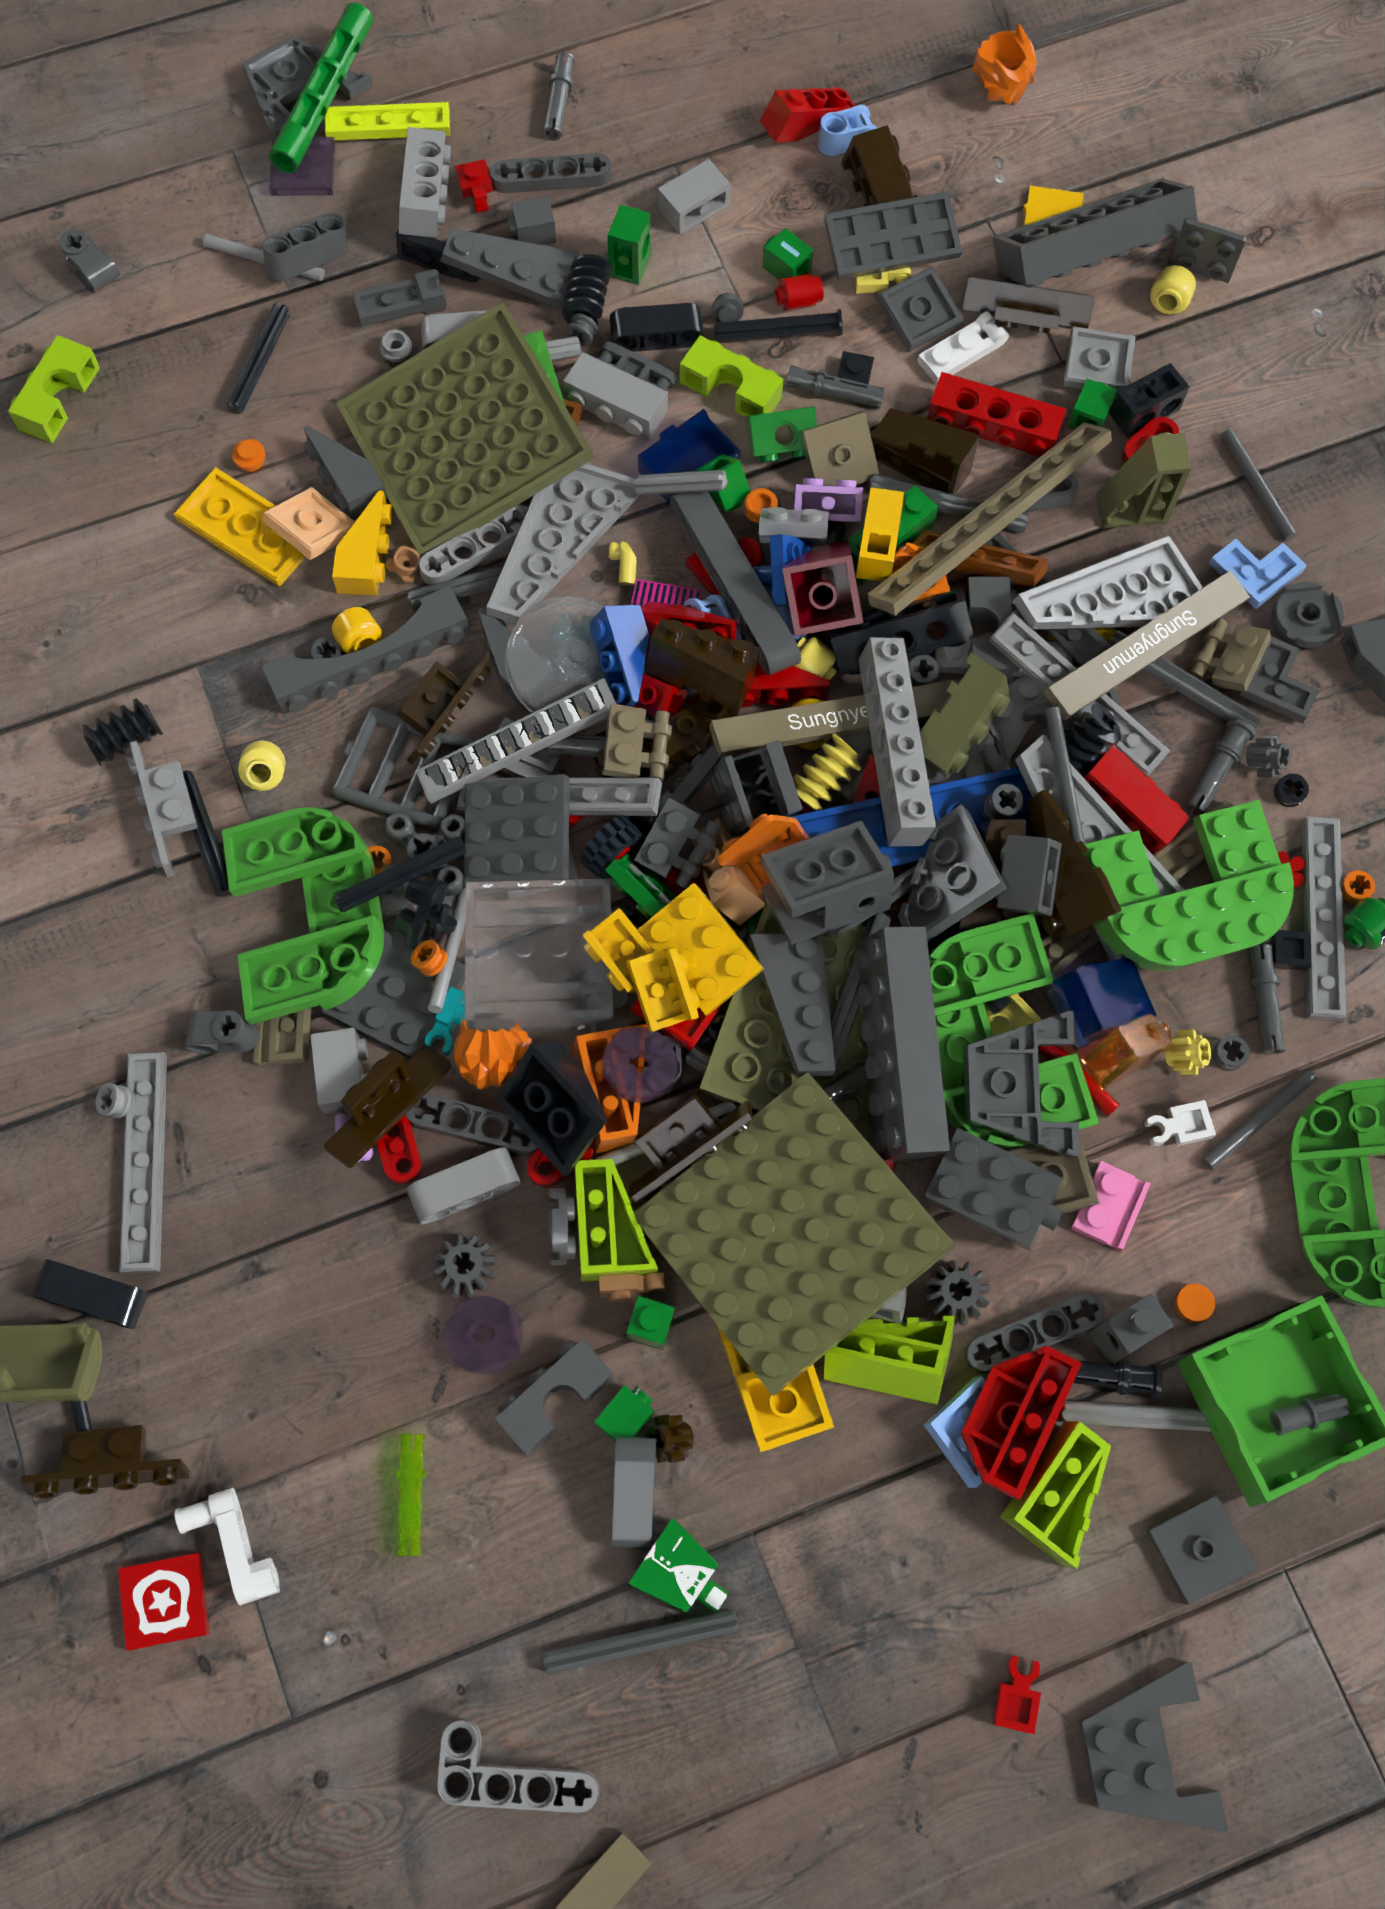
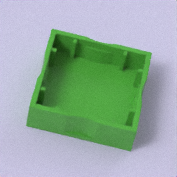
M1322 1295L1176 1362L1199 1409L1205 1415V1420L1249 1507L1267 1503L1315 1480L1320 1474L1336 1466L1355 1461L1385 1446V1411L1372 1387L1359 1372L1353 1360L1349 1344ZM1341 1394L1348 1402L1349 1414L1347 1416L1320 1423L1318 1428L1314 1430L1306 1427L1278 1436L1270 1423L1269 1414L1271 1411L1299 1405L1302 1399L1307 1398L1313 1401Z

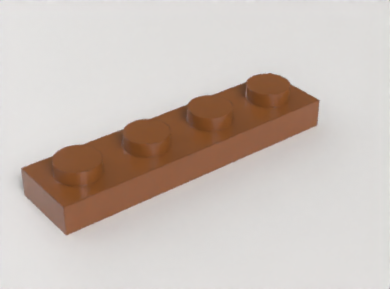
M924 530L912 544L925 549L943 534ZM984 544L954 569L981 574L985 577H1010V582H1015L1019 586L1035 587L1048 571V559Z

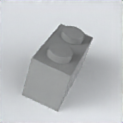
M707 159L699 165L692 166L687 172L675 179L666 181L658 188V210L680 235L730 205L731 183Z
M355 1028L310 1034L318 1105L324 1114L345 1111L341 1100L353 1085L358 1084L369 1074L364 1073L363 1060H368L365 1038H359Z

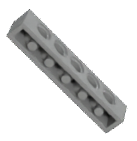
M870 638L858 660L888 846H923L936 828L904 638Z

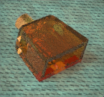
M1147 1014L1118 1027L1081 1061L1103 1090L1143 1068L1170 1046L1171 1031L1165 1023L1158 1022L1153 1015ZM1122 1049L1130 1054L1119 1061L1116 1058L1117 1050Z

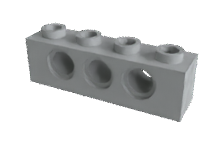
M408 127L399 203L398 234L437 238L438 225H444L451 157V145H445L446 131Z

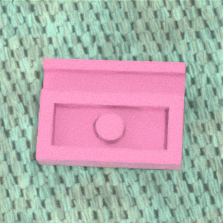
M1100 1161L1092 1177L1100 1204L1079 1209L1070 1229L1121 1252L1125 1247L1151 1183L1140 1181L1135 1176Z

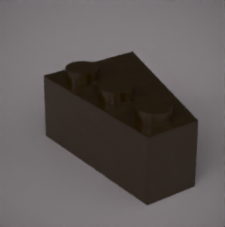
M888 125L852 137L841 165L844 170L851 169L856 181L852 182V186L855 192L862 191L867 202L864 204V207L918 197L916 194L913 195L909 184V170L906 165H902L899 156L898 140L895 135H891Z
M892 408L888 410L871 434L877 461L925 487L954 495L971 473L980 435Z
M661 618L651 635L645 671L680 689L687 685L700 692L699 699L710 703L713 699L727 706V713L736 717L753 684L761 647L751 645L745 640H733L717 635L711 630H699L689 627L677 620Z
M1026 819L988 820L977 824V829L1000 875L1003 868L1000 859L1001 849L1006 844L1007 835L1026 836ZM994 897L951 927L954 930L975 929L1027 915L1028 913L1011 912L998 908V901Z

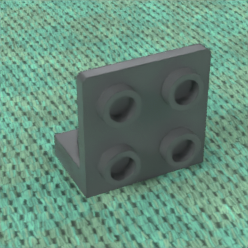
M1185 218L1169 265L1183 266L1189 271L1229 283L1247 237Z

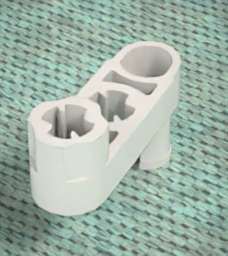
M233 1487L209 1495L208 1500L181 1509H175V1521L181 1534L212 1523L218 1526L232 1589L239 1605L280 1592L279 1578L272 1558L269 1557L257 1562L253 1560L239 1500Z

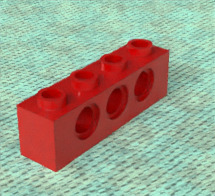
M941 372L930 402L927 419L980 435L981 439L995 442L1002 447L1015 448L1028 452L1032 456L1041 457L1055 446L1067 409Z

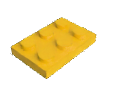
M695 883L691 884L637 929L654 951L675 946L678 952L681 951L684 954L689 969L688 973H685L689 988L693 987L696 990L700 1001V1009L705 1015L712 1013L764 970V967Z

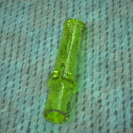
M400 1434V1470H396V1479H400L396 1556H408V1539H410V1556H422L423 1479L427 1478V1470H423L425 1434L414 1435L413 1451L411 1450V1434Z

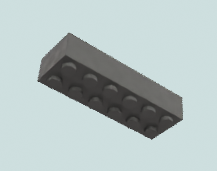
M1161 178L993 236L998 274L1011 279L1012 282L1021 283L1027 288L1037 287L1044 283V279L1053 276L1060 278L1071 275L1073 273L1072 270L1078 267H1094L1101 264V259L1123 257L1130 253V249L1154 246L1158 244L1159 239L1165 237L1176 238L1180 234L1185 218L1197 221L1194 187Z
M883 927L859 942L854 953V963L856 968L859 969L861 983L858 987V1000L860 1005H863L864 1012L861 1033L863 1040L867 1042L868 1052L865 1071L871 1081L872 1091L869 1097L870 1113L874 1116L876 1130L873 1134V1148L884 1162L917 1161L950 1151L926 927Z

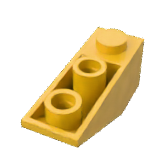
M870 488L856 578L883 582L891 576L904 492Z
M384 491L377 492L336 547L332 578L337 594L377 596L379 583H384L385 564L382 563V555L388 554L389 536L385 534L386 525L392 524L393 510L392 505L387 504Z

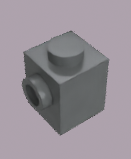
M548 196L524 199L511 203L513 216L507 217L511 237L517 236L518 241L538 245L556 242L555 221Z

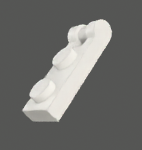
M987 311L981 314L975 322L919 354L917 363L937 385L941 372L954 375L1001 347L1008 340L1009 334L1003 327H998L995 324L996 320H994L993 315ZM986 333L989 337L983 340L980 335Z

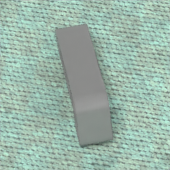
M459 1720L447 1726L443 1732L440 1746L437 1789L441 1799L447 1804L454 1806L582 1813L591 1809L598 1799L600 1792L599 1783L596 1777L588 1771L480 1764L482 1738L481 1732L475 1723L469 1720ZM457 1728L467 1729L472 1736L471 1747L466 1752L457 1751L452 1745V1733ZM452 1772H460L466 1776L468 1789L464 1795H453L449 1791L447 1781ZM500 1774L507 1778L510 1789L506 1797L496 1798L490 1794L488 1782L491 1776ZM535 1777H543L550 1784V1796L545 1800H535L529 1793V1783ZM557 1777L565 1778L562 1787L573 1788L578 1780H584L585 1788L592 1789V1795H587L583 1803H579L575 1794L563 1793V1803L556 1802L559 1791Z

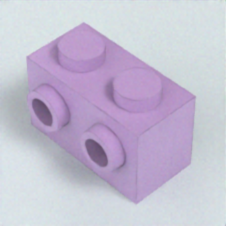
M803 478V485L796 484L794 510L816 509L829 512V521L861 522L863 488L856 487L857 481L837 480L836 486H823V479Z

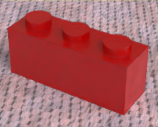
M1113 745L1108 752L1101 754V757L1096 762H1093L1082 775L1132 832L1139 830L1143 845L1152 855L1167 846L1190 818L1176 801L1170 799L1156 786L1150 777L1144 775L1130 762L1127 755L1117 750Z

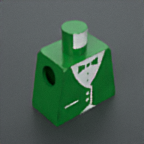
M673 1518L629 1582L634 1588L686 1613L696 1599L716 1613L729 1594L728 1591L710 1579L719 1564Z

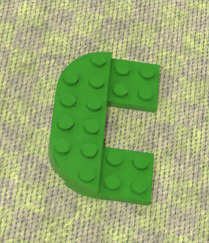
M1259 800L1201 814L1193 818L1214 883L1170 895L1160 896L1139 830L1085 844L1088 852L1084 856L1093 869L1099 867L1102 869L1122 910L1096 926L1106 944L1118 956L1121 954L1136 962L1137 967L1159 972L1172 971L1246 950L1268 940L1281 928L1292 905L1294 891L1293 875L1290 863L1281 864Z
M313 807L284 811L222 830L229 892L238 897L302 878L310 934L237 955L245 1020L253 1025L319 1005L324 1010H328L353 997L365 986L375 972L384 946V925L379 896L346 912L338 910L333 898L335 894L375 876L372 855L364 840L345 819L343 820L332 815L328 810Z
M1027 914L964 931L950 937L929 952L947 1121L955 1130L959 1128L1002 1149L1020 1147L1030 1143L966 1122L963 1047L993 1037L983 1003L1055 983L1034 914ZM1077 1053L1038 1064L1040 1110L1043 1122H1079V1129L1099 1124Z
M1385 1078L1343 1083L1328 1089L1315 1098L1303 1112L1294 1128L1289 1145V1166L1301 1249L1313 1274L1329 1291L1347 1302L1366 1308L1385 1309V1229L1379 1230L1368 1161V1156L1385 1155Z

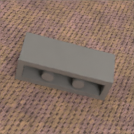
M584 352L581 353L563 381L566 400L581 403L583 409L597 415L602 421L612 422L621 426L634 436L640 435L650 440L668 412L667 391Z

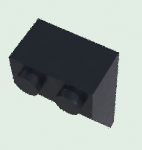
M559 1040L531 1044L494 1098L563 1176L570 1174L608 1121L582 1065Z

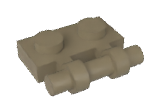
M1218 619L1212 627L1207 629L1203 637L1205 643L1201 651L1195 653L1191 661L1193 667L1189 674L1202 680L1205 672L1212 673L1213 686L1246 692L1271 640L1270 630L1237 624L1233 633L1227 634L1225 631L1228 623L1223 619ZM1217 648L1224 649L1220 659L1213 657Z
M611 703L608 711L602 775L638 778L640 776V767L650 769V778H659L662 782L664 780V770L668 768L669 764L666 747L667 740L671 738L672 726L669 725L670 713L667 711H657L655 723H646V709ZM643 738L653 739L652 753L642 752Z

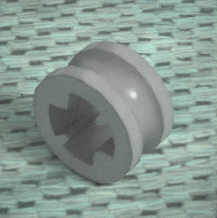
M105 1083L96 1096L97 1112L102 1116H111L113 1118L125 1116L129 1111L132 1099L129 1088L122 1085L117 1086L113 1083Z

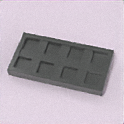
M949 191L827 213L824 217L837 280L960 258L963 253Z

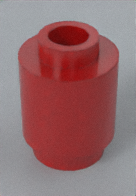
M812 274L781 278L779 286H775L774 291L776 303L778 306H782L784 311L814 307L817 302H822L824 298L822 280L820 276H813Z

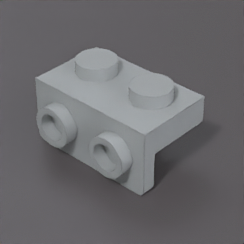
M781 507L761 508L759 520L760 542L770 543V535L785 534L812 541V546L826 545L829 512L816 509L787 510Z

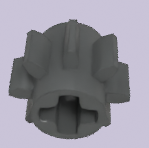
M1280 735L1256 737V743L1249 745L1246 761L1249 768L1258 769L1257 777L1273 778L1274 775H1281V770L1288 767L1291 752L1286 743H1279Z

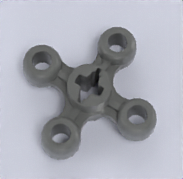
M404 813L390 815L385 823V831L389 839L394 843L404 845L406 848V857L402 862L419 855L418 851L423 853L454 837H460L465 842V820L459 815H448L441 821L438 832L432 836L425 833L417 834L410 817ZM452 829H458L455 832H450ZM389 864L382 870V872L398 864ZM443 864L423 874L424 876L432 875L436 882L439 880L446 882L454 879V882L448 883L450 884L446 893L448 897L457 896L464 888V876L455 866ZM410 881L388 891V893L393 895L404 893Z

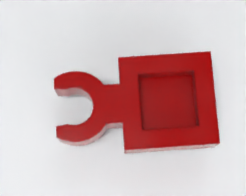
M1011 1655L1007 1662V1670L1012 1678L1011 1685L999 1683L992 1725L1035 1735L1042 1692L1030 1690L1031 1682L1035 1681L1039 1676L1040 1663L1039 1661L1031 1660L1030 1671L1026 1675H1022L1017 1670L1018 1656Z

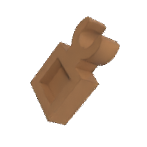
M664 1273L599 1276L601 1297H608V1302L618 1303L630 1301L631 1295H638V1293L665 1292Z

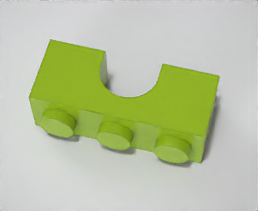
M59 335L55 337L52 344L45 349L43 358L35 370L28 375L26 384L19 395L14 397L10 404L8 412L18 430L49 443L54 442L68 420L60 400L54 396L57 392L67 388L85 393L100 369L92 348Z
M701 335L680 362V383L706 397L714 387L720 384H731L737 387L738 390L735 393V412L744 417L770 413L782 399L784 379L779 377L777 373L770 369H764L752 363L747 357L737 355L724 348L717 341H710Z

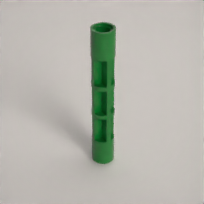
M355 2L346 5L331 34L330 40L321 57L317 60L311 76L304 89L300 92L292 112L269 151L268 158L271 164L284 173L293 174L297 171L316 130L329 109V105L340 84L343 83L356 53L359 52L373 25V16L363 5Z

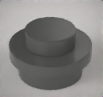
M722 293L717 296L712 304V316L719 323L738 321L743 315V304L735 294Z

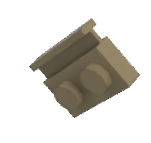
M311 1008L256 1023L260 1030V1037L254 1047L253 1063L265 1066V1064L281 1065L308 1062Z

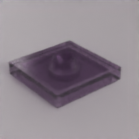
M313 137L302 162L293 174L284 173L270 164L269 190L271 196L333 195L336 149L334 137Z

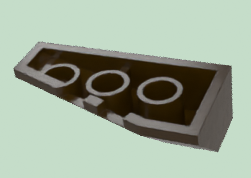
M1044 789L1027 801L1031 837L1050 838L1062 843L1052 916L1042 915L1043 927L1051 935L1055 944L1091 930L1122 910L1100 867L1093 869L1084 856L1087 854L1088 849L1083 841L1076 842L1070 835L1069 821L1049 791Z

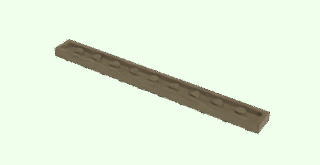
M1086 422L1081 424L869 592V605L897 615L1112 441L1111 430Z

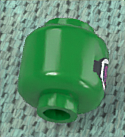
M1366 897L1345 915L1343 919L1346 928L1344 936L1354 947L1360 948L1363 946L1370 950H1376L1385 943L1384 898Z

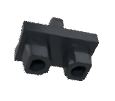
M419 879L409 883L405 899L418 905L417 911L415 913L407 908L402 910L397 916L394 925L395 929L407 936L406 946L415 949L421 941L430 940L431 937L440 940L443 932L451 933L455 931L457 920L449 915L452 907L448 904H443L450 884L442 880L430 884Z

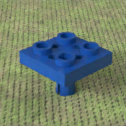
M785 534L770 535L771 565L754 566L753 569L763 586H772L773 603L775 606L790 608L782 567L814 548L812 541Z

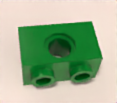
M620 205L607 234L608 261L612 266L609 277L639 285L651 257L650 213L638 208Z
M815 407L745 416L750 456H759L760 462L779 460L778 453L790 451L792 457L806 456L800 431L817 425ZM781 425L786 426L790 430V439L783 445L779 444L775 439V431Z

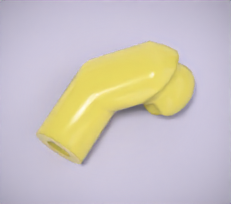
M621 541V543H610L609 558L611 560H620L618 584L626 586L635 585L637 559L633 550L624 541Z

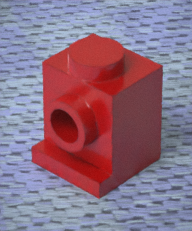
M643 674L639 700L633 707L646 709V713L655 716L657 711H667L670 713V718L681 711L688 691Z

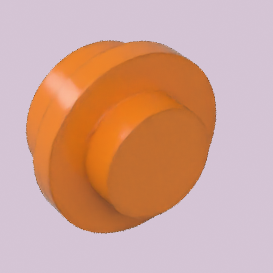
M246 439L234 446L232 458L239 468L247 472H253L262 467L266 458V452L259 441Z

